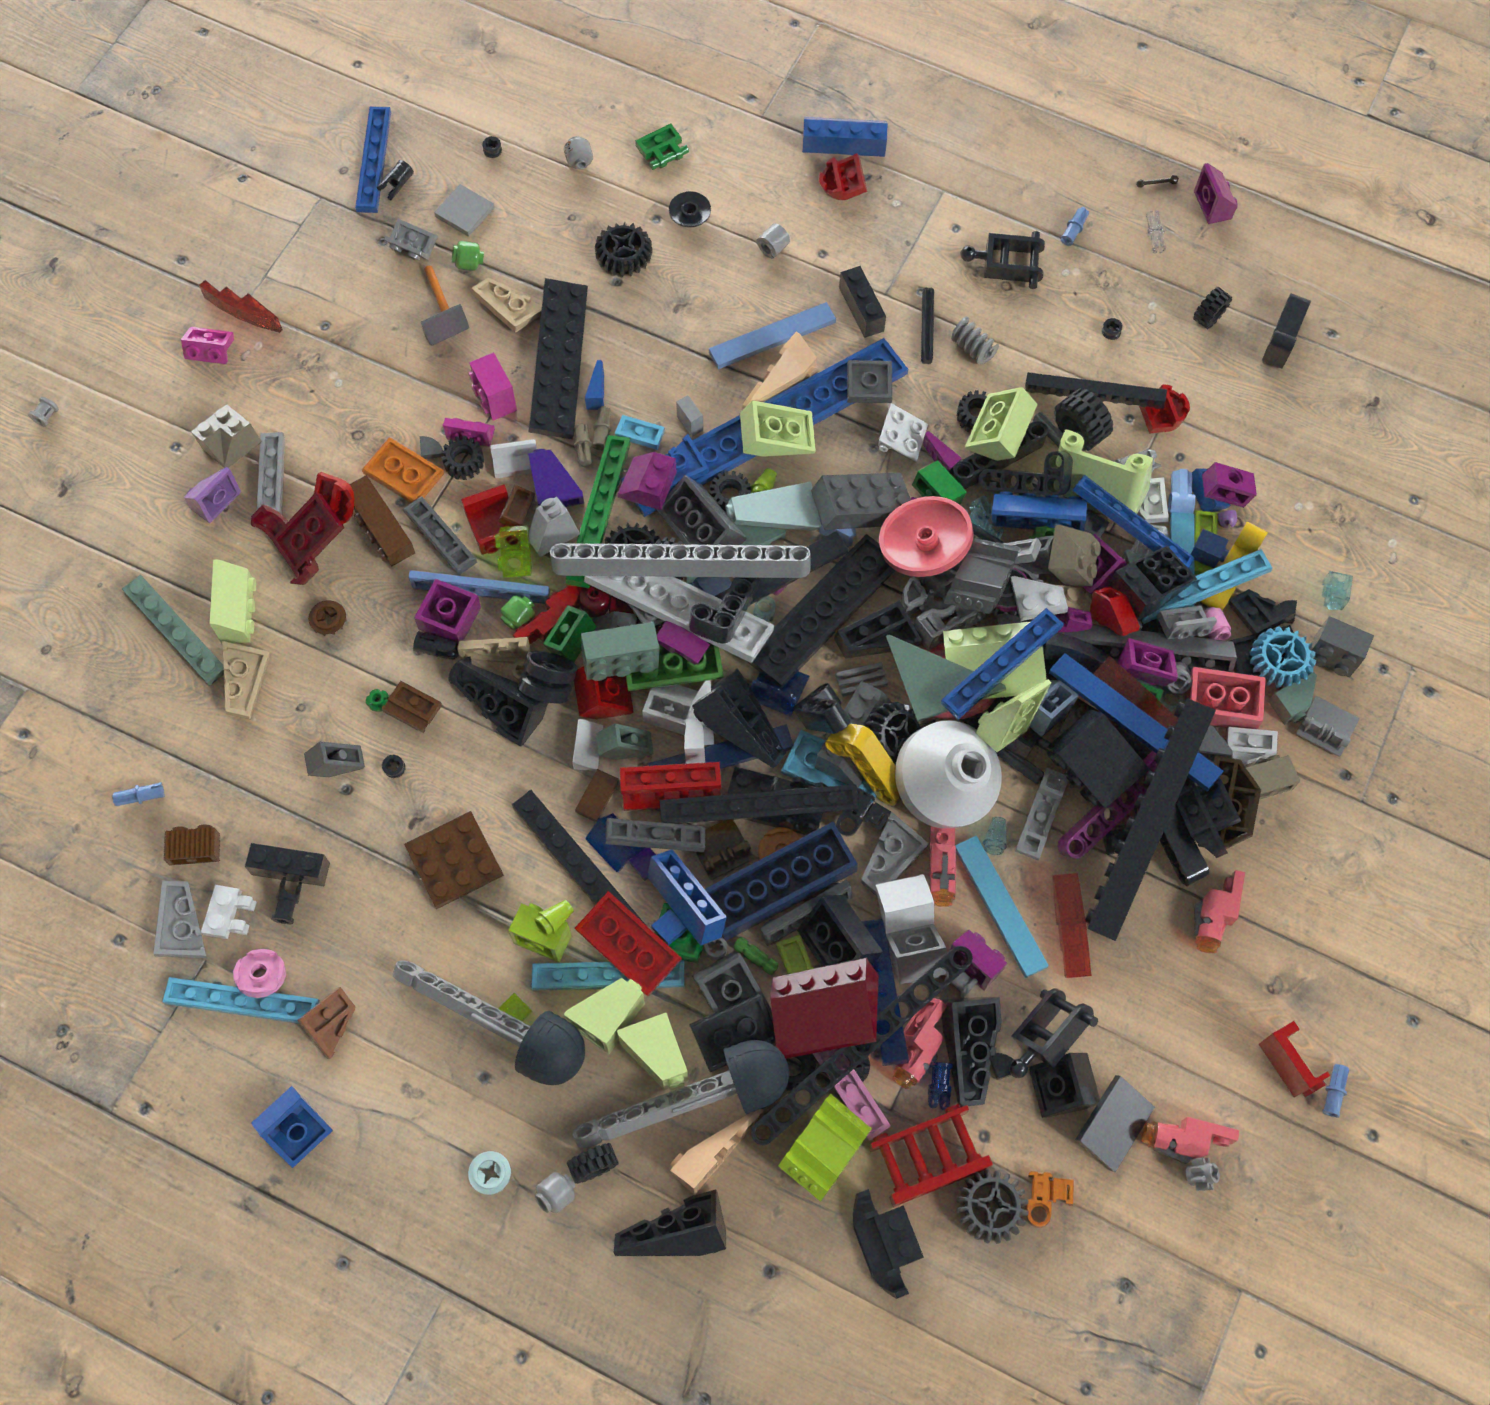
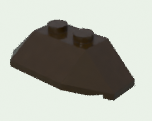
M1215 755L1214 764L1223 770L1220 778L1241 820L1239 823L1218 831L1225 848L1228 849L1253 836L1261 789L1245 768L1241 759Z

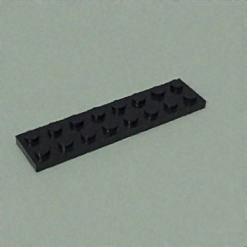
M545 278L529 433L573 440L588 291L587 285Z
M865 534L774 627L772 634L753 662L748 663L782 689L896 571L885 561L879 543Z

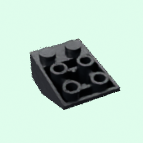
M1165 546L1117 570L1107 587L1111 586L1127 595L1134 614L1139 621L1157 611L1193 584L1197 578L1168 546Z

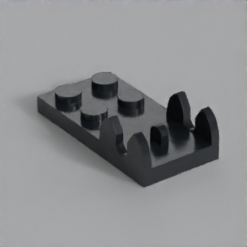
M735 767L727 795L827 787V785L819 782L815 783L814 786H810L801 777H794L790 781ZM823 813L749 818L744 820L775 828L785 827L792 829L796 833L808 835L819 829Z

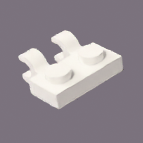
M215 885L201 933L205 936L228 939L230 932L247 935L250 925L245 924L246 922L243 920L234 919L236 910L238 908L254 911L257 901H254L250 896L241 895L242 891L240 889Z

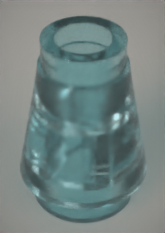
M1002 817L992 818L983 840L984 850L989 854L1001 855L1007 848L1006 820Z

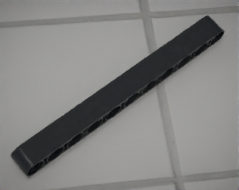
M957 946L946 953L877 1014V1021L882 1019L889 1025L886 1034L879 1035L876 1032V1042H870L869 1048L865 1052L857 1051L855 1046L839 1048L755 1122L751 1130L754 1142L759 1145H767L779 1136L964 972L972 963L973 956L971 951L967 947ZM956 951H961L966 955V962L962 966L957 965L953 961V955ZM937 968H942L947 973V979L943 983H939L934 979L933 974ZM918 985L926 987L928 991L927 997L924 1000H918L914 995V989ZM899 1002L905 1003L908 1007V1014L903 1018L898 1017L894 1012L895 1005ZM841 1054L848 1056L850 1060L849 1066L844 1070L838 1069L835 1065V1059ZM820 1072H826L830 1076V1082L825 1087H819L815 1082V1077ZM802 1089L810 1093V1101L803 1105L795 1100L796 1093ZM780 1107L789 1109L791 1113L789 1120L786 1122H780L775 1117V1113ZM766 1125L770 1128L771 1134L767 1139L762 1140L756 1136L755 1131L758 1126Z

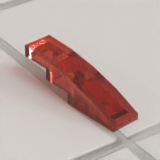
M206 280L199 284L204 298L222 311L263 329L279 333L283 330L278 317L249 293L240 298L227 286L223 290L218 291Z
M1110 656L1095 671L1094 675L1166 729L1169 725L1174 726L1177 717Z
M1078 873L1052 875L1056 925H1058L1060 951L1063 952L1064 977L1092 976L1087 927Z

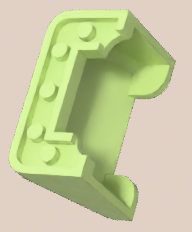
M1065 430L1061 438L1059 451L1068 452L1073 459L1071 486L1069 491L1063 496L1066 498L1070 496L1080 497L1072 490L1082 476L1086 475L1137 514L1150 487L1153 458L1143 454H1133L1129 456L1125 465L1083 452V437L1076 432ZM1058 456L1056 459V465L1057 467H1060L1062 464V459L1060 456ZM1056 479L1054 481V488L1057 491L1060 487V483ZM1087 502V509L1103 514Z

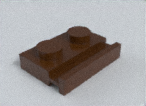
M400 680L387 699L386 705H383L382 710L384 713L424 734L425 728L428 724L430 725L442 707V703Z

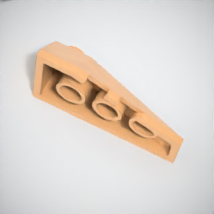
M795 332L779 352L781 357L775 366L770 364L767 369L768 372L764 377V382L756 384L743 403L742 410L752 400L765 402L816 374L817 357L800 333Z
M758 1109L747 1114L692 1147L684 1155L679 1153L670 1164L673 1167L670 1171L671 1175L693 1195H696L752 1129L755 1122L763 1116L764 1110Z

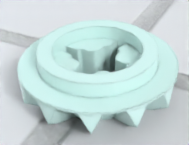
M494 1151L483 1152L475 1157L468 1171L472 1187L479 1193L493 1195L503 1191L509 1183L511 1175L508 1160L502 1154ZM494 1165V1172L500 1178L491 1177L485 1184L486 1175L480 1168L489 1170Z

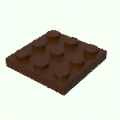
M471 811L404 844L436 910L504 876Z

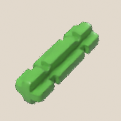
M739 937L734 943L736 951L740 954L744 953L747 959L758 967H763L764 971L769 975H773L778 969V962L772 958L769 959L767 954L753 944L749 945V941L745 938Z

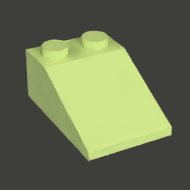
M752 400L740 412L743 453L766 457L814 454L816 452L812 411Z
M1046 680L1005 703L1000 702L992 712H985L978 721L980 725L976 734L996 752L1003 749L1027 732L1052 682Z

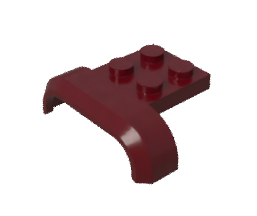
M316 492L289 521L277 510L263 504L251 516V526L262 530L270 537L294 572L296 579L293 578L290 583L296 585L307 584L319 571L315 558L345 528L322 494Z

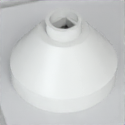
M958 721L935 722L913 733L900 749L895 770L899 795L907 809L920 821L930 826L950 829L972 824L984 817L994 806L998 798L1002 781L998 756L995 750L976 734L977 730L972 726Z

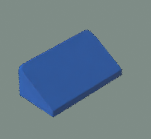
M1195 469L1192 472V492L1202 511L1217 512L1231 506L1229 503L1205 497L1202 475L1208 469Z

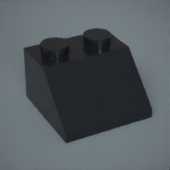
M1088 1053L1065 1054L1054 1068L1045 1062L1029 1067L1042 1118L1081 1111L1096 1106L1100 1101Z

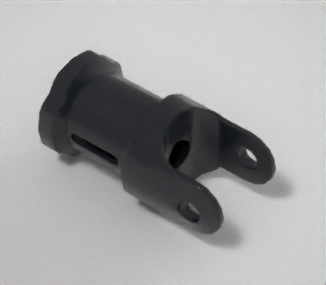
M283 877L276 896L278 900L276 911L271 916V920L291 925L294 923L292 917L295 904L299 903L302 882L298 883L294 895L286 892L284 889L286 877Z

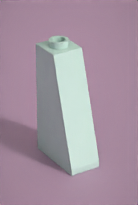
M811 482L731 497L728 505H726L727 515L732 518L736 525L816 531L821 527L819 513L811 493L813 488Z

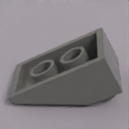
M736 950L692 976L713 1013L759 992L773 1022L770 1005L742 955Z

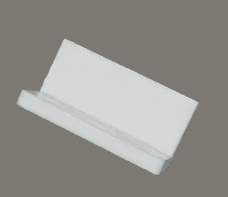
M534 439L490 446L495 478L532 474L528 453H533L537 449Z

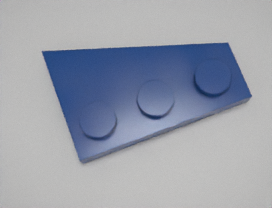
M689 434L682 439L683 441L677 447H673L668 451L667 456L676 458L677 471L669 491L678 484L684 475L695 480L709 473V467Z

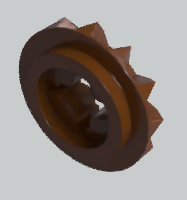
M322 601L311 609L308 621L315 633H320L323 636H326V634L335 635L339 629L343 630V625L347 621L346 611L336 601ZM324 612H327L332 617L330 625L323 621L325 620Z

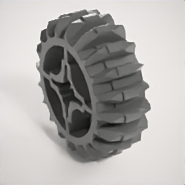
M986 1169L983 1174L984 1179L979 1172H976L974 1174L976 1183L968 1178L965 1182L969 1188L962 1186L959 1189L966 1196H960L956 1199V1202L964 1204V1207L957 1208L956 1212L959 1214L965 1213L966 1215L959 1221L961 1224L967 1221L970 1223V1226L966 1228L967 1233H970L973 1229L977 1230L974 1236L976 1240L982 1234H985V1243H990L993 1236L995 1243L999 1244L1001 1243L1002 1234L1003 1238L1009 1241L1011 1240L1009 1231L1014 1235H1018L1020 1231L1016 1225L1023 1227L1026 1224L1019 1217L1029 1214V1211L1021 1209V1206L1028 1204V1200H1020L1019 1196L1025 1193V1190L1020 1189L1016 1191L1015 1187L1019 1182L1015 1180L1011 1184L1008 1183L1010 1179V1174L1008 1173L1005 1174L1003 1179H1000V1170H995L993 1177H991L989 1169ZM991 1185L987 1198H972L976 1189L981 1186ZM999 1187L1009 1195L1013 1206H1010V1204L1005 1203L1001 1199ZM992 1198L996 1202L995 1205H998L999 1208L993 1214L989 1211L990 1208L986 1207V1204ZM972 1207H975V1209L980 1210L984 1214L985 1226L976 1219ZM997 1215H1012L1011 1220L1006 1226L994 1228Z

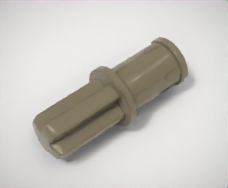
M601 406L598 409L597 420L593 425L595 433L592 446L596 450H604L608 433L611 431L609 426L611 409L606 406Z
M583 423L576 424L574 426L576 438L574 447L578 452L580 465L585 467L592 463L590 451L592 442L589 440L588 426L585 424L583 428Z

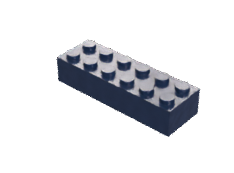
M831 822L705 888V890L727 917L722 934L725 941L854 874L857 872L858 864L835 823Z

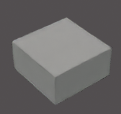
M687 395L676 401L677 417L691 437L703 431V415L691 398Z

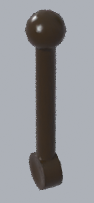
M1172 175L1171 178L1148 181L1140 179L1136 182V185L1142 188L1144 185L1168 182L1177 184L1179 178L1176 175Z

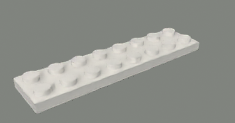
M585 576L584 579L585 583L657 618L679 625L690 631L691 608L695 604L704 603L719 608L723 601L675 577ZM746 612L730 642L721 644L701 636L698 637L752 663L772 634L774 625Z

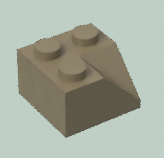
M227 404L191 431L203 451L224 468H229L262 442L250 422Z
M1056 525L1048 569L1065 586H1092L1093 578L1097 574L1096 560L1100 554V543L1091 533L1063 525Z

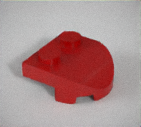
M858 154L837 161L835 157L831 158L826 162L824 171L819 174L820 185L830 197L836 200H848L868 192Z
M1162 384L1159 389H1167L1164 409L1139 406L1149 434L1170 432L1177 429L1183 423L1190 411L1189 400L1183 392L1179 394L1172 390L1173 386Z
M324 472L318 473L314 493L322 494L342 524L347 523L351 519L354 510V492L352 487L341 478Z

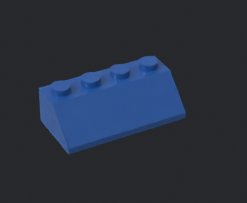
M804 117L802 152L885 157L888 123L887 121Z
M1000 492L999 494H994L992 527L1035 530L1036 527L1048 526L1055 528L1056 525H1063L1084 531L1087 501L1082 500L1078 496H1070L1068 499H1063L1057 495L1036 497L1035 494L1029 493L1018 496L1013 495L1011 492Z

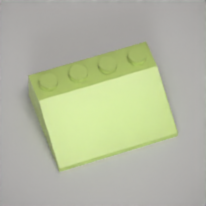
M1030 622L943 631L945 657L951 662L975 671ZM1043 646L1000 682L1006 686L1005 691L983 699L1017 696L1046 681Z

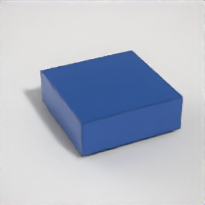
M671 909L651 925L652 929L668 946L687 930L683 922Z

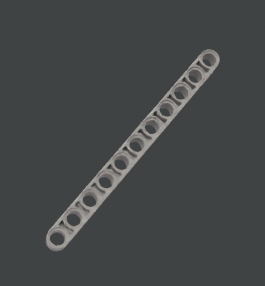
M561 543L554 545L550 549L553 572L562 576L803 578L808 576L811 571V553L804 546Z

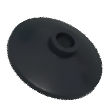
M686 191L676 195L669 204L671 219L683 227L700 226L708 220L711 214L709 200L704 195L694 191Z

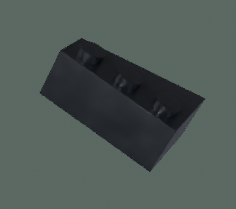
M900 600L838 630L834 637L845 659L891 652L886 638L887 635L917 647L922 642Z

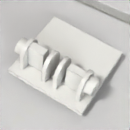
M891 403L879 438V450L887 452L888 449L892 448L916 462L928 424Z

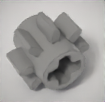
M1209 1158L1192 1159L1193 1165H1189L1186 1168L1188 1183L1191 1186L1196 1185V1191L1214 1190L1213 1183H1218L1220 1178L1217 1165L1210 1163Z

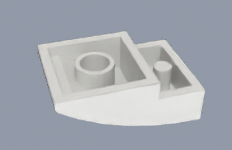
M710 681L704 682L692 705L698 699L711 692ZM692 706L685 729L686 764L705 763L704 745L714 744L713 731L695 717Z

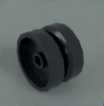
M532 651L526 654L523 665L525 671L521 674L518 683L519 690L538 701L554 704L567 702L572 691L570 683L575 680L578 670L577 665L566 657L551 652Z

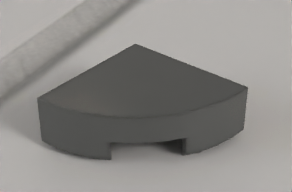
M420 436L421 457L425 459L441 458L443 448L440 443L431 437Z

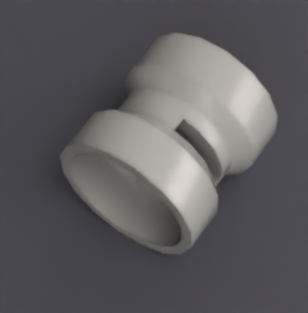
M1175 662L1178 678L1176 682L1167 686L1173 693L1182 694L1190 689L1192 680L1188 666L1182 662Z

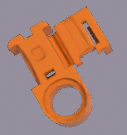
M1029 1172L1028 1177H1032L1031 1199H1027V1211H1029L1027 1220L1033 1227L1043 1228L1050 1222L1052 1201L1056 1203V1200H1066V1204L1073 1206L1074 1180L1054 1178V1181H1050L1049 1179L1053 1177L1051 1173ZM1036 1207L1043 1208L1047 1213L1046 1220L1040 1223L1035 1222L1031 1217V1211Z

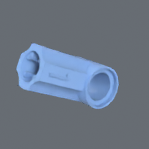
M1188 469L1173 471L1171 474L1168 512L1193 514L1195 495L1192 494V473Z

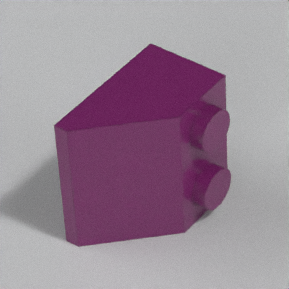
M1205 163L1194 193L1208 224L1231 220L1238 207L1237 199L1233 197L1230 191V184L1225 179L1223 173L1209 163Z
M656 452L633 457L618 492V498L661 510L677 473L676 458Z
M1095 533L1093 536L1098 540L1101 548L1096 560L1097 574L1093 578L1092 586H1082L1091 595L1093 591L1106 588L1114 573L1128 565L1123 558Z
M1128 638L1118 658L1119 674L1127 678L1143 680L1151 685L1167 686L1176 682L1178 675L1173 650Z
M967 930L955 940L950 950L957 946H964L971 951L973 960L964 972L971 979H976L978 981L977 985L985 991L1008 963L1004 961L1005 957L998 950H992L985 944L986 940L979 933ZM956 951L953 955V961L957 965L960 964L962 966L966 962V955L961 951Z

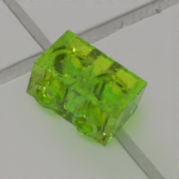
M500 527L499 534H495L496 548L501 550V557H497L498 571L503 572V578L531 576L532 561L529 527ZM514 535L518 538L519 543L510 545L506 541V537ZM516 558L520 561L521 565L513 568L509 565L508 560Z

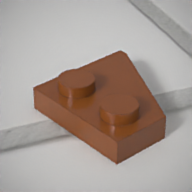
M338 987L299 1018L298 1022L327 1059H331L340 1037L343 1036L346 1030V1024L351 1019L356 1007L343 989Z

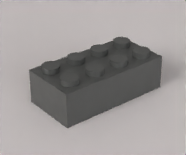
M901 473L822 475L811 490L824 530L882 527L890 513L902 504L911 501Z

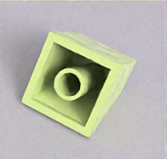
M621 978L568 1009L564 1013V1017L579 1030L583 1037L610 1054L619 1041L617 1030L630 1026L645 1005L643 992L641 991L642 987L631 979L627 982Z
M667 1013L617 1030L623 1049L663 1090L670 1088V1091H674L685 1086L684 1083L688 1082V1071Z

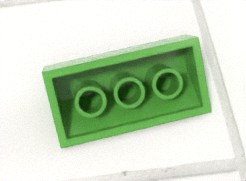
M709 643L710 645L699 663L694 665L677 652L672 654L659 644L658 668L647 673L638 671L627 675L628 691L722 679L724 675L719 647Z

